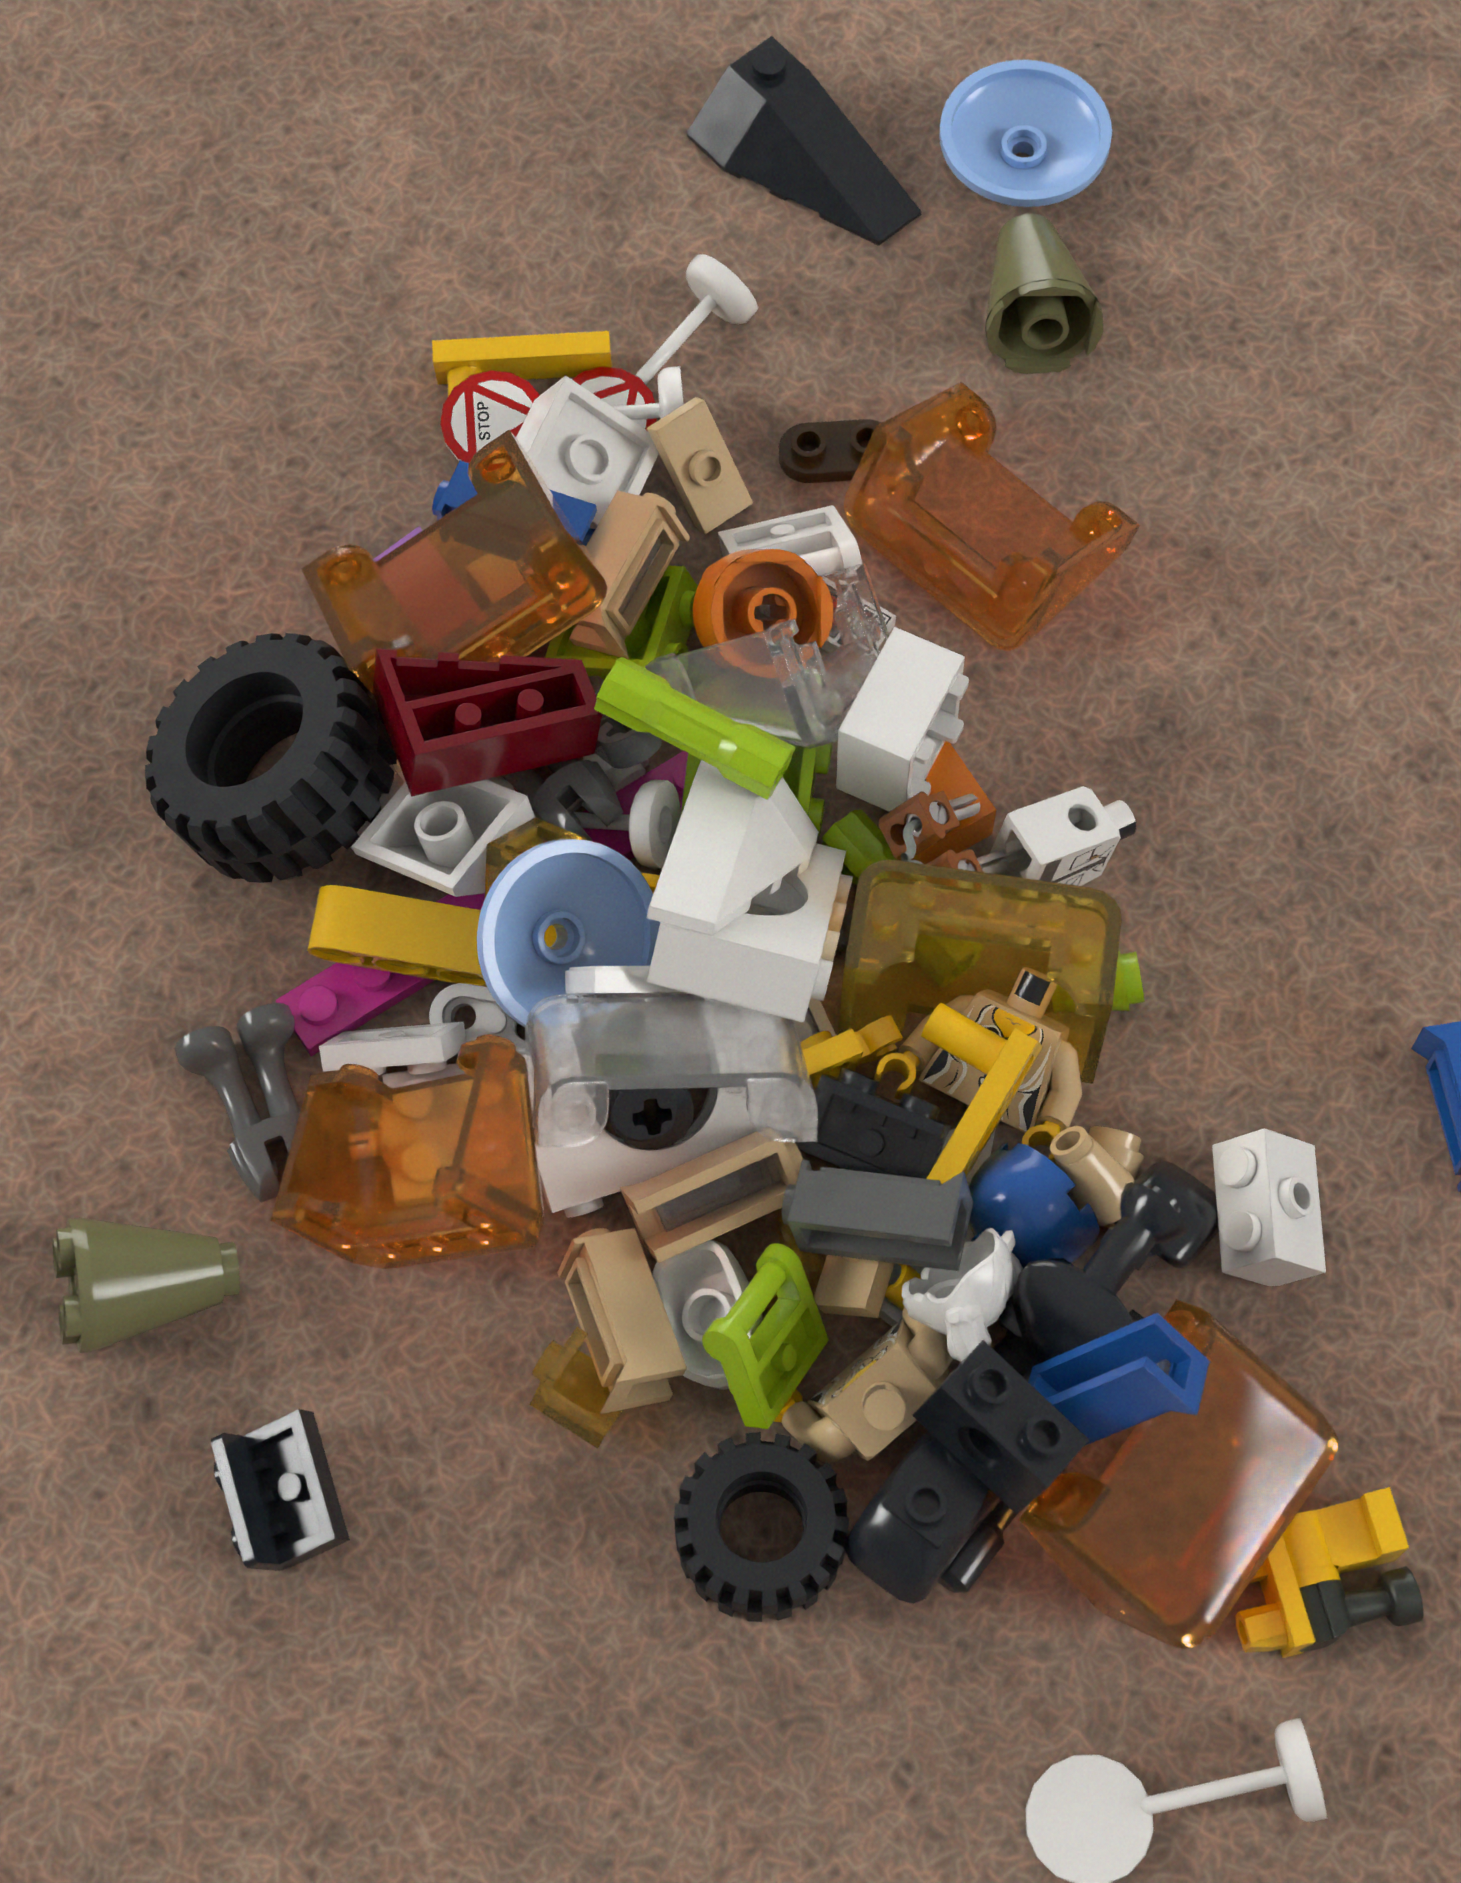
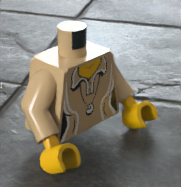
M1022 967L1009 997L986 989L978 992L975 996L959 995L945 1005L1008 1040L1013 1029L1016 1028L1034 1038L1043 1046L1000 1121L1025 1133L1022 1137V1144H1026L1031 1148L1039 1145L1050 1147L1052 1140L1061 1131L1070 1127L1082 1096L1078 1056L1074 1047L1067 1042L1070 1028L1044 1015L1058 982L1039 971ZM931 1014L926 1016L899 1047L898 1053L886 1055L877 1066L874 1080L878 1082L889 1071H897L904 1076L906 1081L897 1089L895 1099H902L904 1092L910 1094L916 1078V1070H923L919 1081L970 1105L987 1076L921 1037ZM1050 1153L1049 1159L1057 1165L1055 1157Z
M899 1264L901 1266V1274L892 1285L888 1284L885 1297L902 1311V1319L809 1401H802L803 1397L796 1388L774 1420V1422H782L783 1427L802 1446L805 1443L816 1450V1459L819 1461L834 1463L851 1454L867 1461L872 1459L916 1421L912 1415L948 1377V1366L953 1359L949 1355L947 1335L939 1333L910 1318L903 1304V1284L915 1277L921 1279V1274L911 1265Z

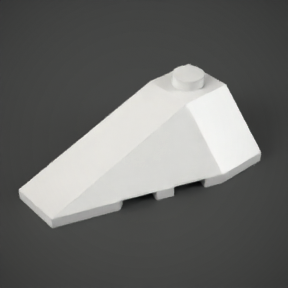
M701 760L647 913L648 919L713 936L747 912L754 896L760 892L771 895L780 889L782 877L787 873L798 876L807 870L819 832L783 777L772 796L766 800L724 778L716 767Z

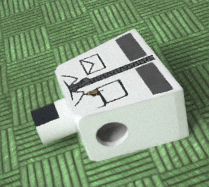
M1084 786L1017 809L1006 815L990 853L1002 851L1006 856L983 867L986 868L1008 859V868L1002 873L987 878L1013 920L1016 921L1101 876L1118 842L1135 833L1136 821L1131 809L1125 802L1117 800L1103 807L1092 789Z

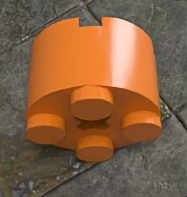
M747 549L726 555L706 568L702 574V579L697 587L693 601L695 631L707 656L731 670L761 676L790 674L807 664L806 662L824 645L830 634L833 621L832 598L823 578L818 576L814 569L800 556L780 549ZM761 604L769 605L770 616L760 620L755 619V607Z

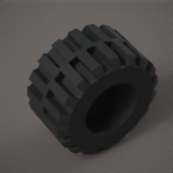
M761 1432L746 1433L745 1443L734 1445L731 1437L717 1443L718 1453L711 1458L704 1453L694 1463V1474L691 1477L685 1475L679 1488L680 1499L679 1503L675 1504L674 1525L676 1547L679 1552L681 1567L686 1578H691L695 1583L696 1592L706 1602L709 1598L713 1599L718 1603L719 1611L733 1617L734 1611L746 1613L747 1621L762 1622V1615L776 1614L777 1621L792 1617V1609L801 1605L805 1610L817 1602L818 1594L824 1588L829 1590L836 1579L840 1564H843L844 1549L849 1531V1517H847L848 1501L844 1488H838L836 1484L837 1474L828 1462L822 1466L816 1461V1450L805 1443L800 1450L790 1446V1436L776 1433L775 1441L769 1442L761 1441ZM768 1492L788 1500L797 1509L802 1519L803 1533L799 1544L786 1556L770 1562H753L733 1553L722 1540L720 1522L724 1511L736 1499L749 1493Z

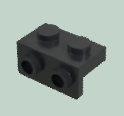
M842 1067L838 1078L822 1074L817 1085L820 1091L797 1145L799 1150L847 1170L923 1179L928 1177L938 1160L951 1128V1124L937 1119L941 1110L940 1106L905 1092L900 1103H897L875 1093L879 1085L878 1081Z
M298 1409L244 1436L222 1433L211 1439V1446L215 1457L214 1475L219 1487L225 1494L233 1524L231 1529L232 1542L246 1568L281 1571L350 1540L313 1411Z

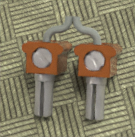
M922 791L879 818V827L894 858L900 863L905 862L907 870H915L907 875V884L923 917L929 921L972 897L976 890L989 883L987 878L1002 873L1008 868L1009 863L1007 859L982 869V867L990 865L1006 855L1002 851H995L976 858L972 848L958 854L953 850H948L925 865L920 861L911 860L915 855L940 841L947 833L960 826V820L979 813L980 802L967 806L978 799L973 794H967L948 801L944 791L929 796Z

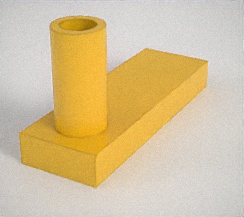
M609 331L432 340L433 365L437 384H448V396L455 386L470 375L489 370L511 372L524 380L563 378L564 376L576 377L579 373L601 366L612 367Z
M941 1002L929 1017L921 1037L987 1075L926 1178L940 1180L941 1184L963 1171L966 1178L968 1177L1043 1046L1037 1040L1016 1028L1013 1029L1008 1040Z

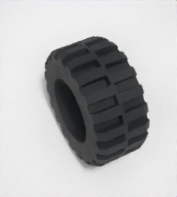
M270 633L256 636V641L251 644L247 641H239L226 647L227 653L218 659L210 656L197 666L200 672L189 682L183 679L173 691L176 697L169 708L163 706L155 720L158 732L155 736H149L146 759L150 764L145 765L146 789L150 792V802L157 815L166 822V825L208 865L213 866L221 874L232 879H245L247 882L257 883L272 882L273 876L280 881L303 876L302 869L309 866L313 869H319L333 861L331 854L342 846L348 850L360 837L357 832L366 821L371 823L381 811V804L378 801L382 793L389 794L394 780L395 772L390 765L397 764V756L373 689L334 647L323 640H313L308 635L286 633L284 638L280 634ZM298 733L286 754L272 768L259 777L246 782L256 763L270 748L281 740Z

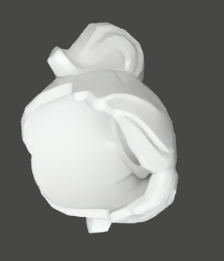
M993 1228L986 1229L975 1241L965 1242L959 1271L925 1267L921 1272V1279L915 1277L903 1284V1304L909 1317L939 1333L947 1335L948 1351L952 1359L962 1362L982 1340L989 1346L991 1344L987 1327L996 1322L1002 1314L1008 1298L1014 1293L1018 1275L1023 1270L1018 1258L1012 1253L1016 1243L1012 1230L1005 1231L1003 1236H1000Z

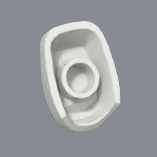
M709 1240L665 1261L657 1262L652 1276L687 1367L682 1376L705 1386L725 1390L729 1389L721 1362L712 1358L706 1352L702 1344V1337L714 1320L725 1318L749 1282L730 1249L717 1241ZM762 1314L747 1333L749 1339L762 1322Z

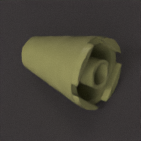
M1038 214L1019 215L1006 222L998 235L985 326L988 349L993 356L996 353L1004 359L1007 368L1017 373L1034 374L1063 371L1071 367L1069 359L1084 350L1087 357L1096 348L1104 332L1102 308L1052 222Z

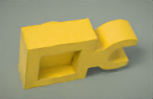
M891 1015L882 1017L857 1032L850 1029L832 1036L830 1031H822L800 1042L795 1047L796 1053L793 1054L787 1068L789 1081L796 1098L817 1089L822 1074L838 1078L842 1067L855 1071L856 1067L863 1063L876 1061L888 1054L894 1053L897 1050L895 1043L901 1041L903 1037Z

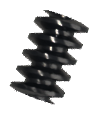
M637 1027L620 1033L609 1042L601 1061V1074L610 1124L626 1143L639 1149L658 1150L672 1146L686 1135L693 1123L694 1105L691 1100L689 1085L679 1051L668 1040Z

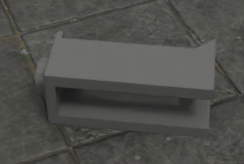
M802 1160L797 1183L789 1184L785 1190L782 1203V1219L785 1225L790 1226L798 1249L801 1252L959 1271L973 1200L964 1171L941 1184L940 1180L820 1167L819 1171H814L808 1160Z

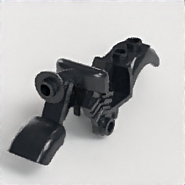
M1163 1161L1150 1166L1134 1183L1125 1184L1120 1198L1121 1219L1114 1222L1115 1227L1108 1229L1100 1241L1101 1245L1083 1269L1074 1266L1064 1258L1041 1259L1029 1262L1018 1275L1014 1293L1008 1298L1006 1306L999 1316V1325L1007 1331L1006 1335L993 1349L1029 1382L1033 1366L1143 1319L1144 1317L1134 1309L1128 1312L1116 1294L1135 1269L1140 1271L1155 1267L1160 1259H1163L1175 1268H1185L1193 1262L1219 1232L1216 1193L1173 1163ZM927 1431L902 1458L868 1503L848 1535L844 1550L850 1562L876 1584L898 1600L914 1604L925 1600L938 1583L953 1593L968 1592L1003 1547V1532L1017 1514L938 1439Z

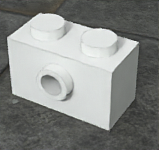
M1265 1128L1212 1145L1222 1273L1266 1286H1280L1326 1273L1315 1146Z

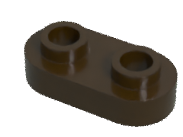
M872 419L797 424L783 434L779 443V464L781 469L788 477L802 483L876 479L884 476L892 469L897 454V439L893 431L884 423ZM863 441H871L874 442L876 446L872 448H864L860 446L859 443ZM805 444H811L816 446L817 449L811 452H806L801 450L799 447Z

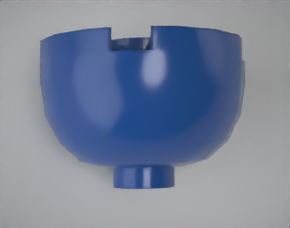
M1008 1142L1002 1144L983 1162L972 1177L969 1190L973 1206L969 1226L975 1236L971 1239V1242L975 1241L986 1229L993 1228L1000 1236H1003L1005 1231L1012 1230L1016 1242L1012 1253L1018 1258L1023 1269L1029 1262L1049 1258H1064L1073 1263L1097 1241L1100 1229L1090 1204L1087 1203L1079 1211L1075 1203L1067 1195L1075 1186L1068 1175L1045 1155L1026 1144L1017 1143L1010 1151L1008 1150Z

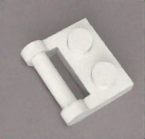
M834 505L718 532L723 557L736 551L747 549H780L800 556L814 569L818 576L838 571L843 576L862 572V560L857 541Z

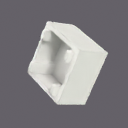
M564 376L534 400L499 473L596 504L597 512L589 527L596 529L617 490L640 495L659 452L647 430L569 377Z
M893 628L838 730L836 789L889 812L919 792L923 791L929 796L931 784L925 781L931 767L945 741L952 744L956 743L963 731L964 722L958 719L960 700L969 685V678L963 675L965 656L899 628Z

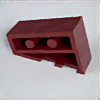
M376 648L373 693L411 797L595 754L602 713L594 709L597 697L582 660L500 655L499 662L459 660V653L438 652V659L397 657V649Z

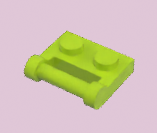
M778 1243L771 1244L764 1250L756 1263V1275L725 1318L714 1320L702 1337V1344L706 1352L712 1358L721 1362L730 1392L734 1396L745 1427L770 1428L829 1341L798 1255L791 1248ZM777 1294L778 1299L749 1339L747 1333L774 1295Z

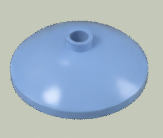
M1011 60L992 64L974 72L953 90L942 111L939 136L946 163L965 186L975 193L998 203L1020 207H1038L1071 198L1088 187L1096 179L1109 155L1112 126L1109 112L1100 95L1077 74L1047 62ZM1022 152L1031 157H1018L1014 154Z
M560 839L539 844L517 856L503 869L486 895L480 912L477 929V953L486 986L495 1001L508 1016L527 1029L540 1034L559 1038H581L605 1031L623 1020L633 1011L646 993L565 994V971H569V967L651 965L661 922L647 918L653 892L640 871L627 858L614 849L600 843L579 839ZM553 925L556 929L557 938L555 943L548 947L545 943L544 935L547 928Z

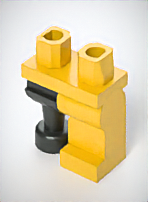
M1390 1487L1365 1493L1359 1499L1333 1506L1296 1513L1281 1519L1276 1518L1259 1522L1246 1537L1240 1538L1219 1549L1216 1553V1561L1226 1588L1260 1581L1267 1604L1239 1611L1235 1615L1236 1628L1244 1652H1271L1280 1649L1282 1657L1286 1658L1307 1651L1325 1648L1337 1641L1348 1628L1386 1616L1394 1626L1409 1625L1423 1620L1424 1610L1421 1593L1417 1581L1408 1567L1405 1566L1382 1572L1378 1579V1587L1344 1592L1339 1574L1396 1561L1409 1549Z

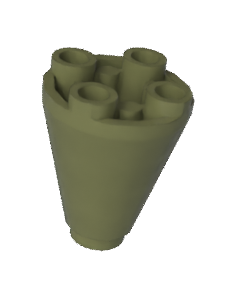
M87 1218L67 1219L66 1228L56 1229V1238L52 1239L55 1277H68L69 1296H63V1304H60L58 1308L62 1345L76 1343L79 1353L99 1350L222 1304L224 1296L239 1295L240 1292L239 1262L234 1242L219 1243L216 1237Z

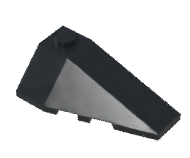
M772 35L728 66L687 131V137L723 171L739 179L743 176L770 189V194L785 201L789 198L818 212L820 218L878 246L921 215V210L810 70Z

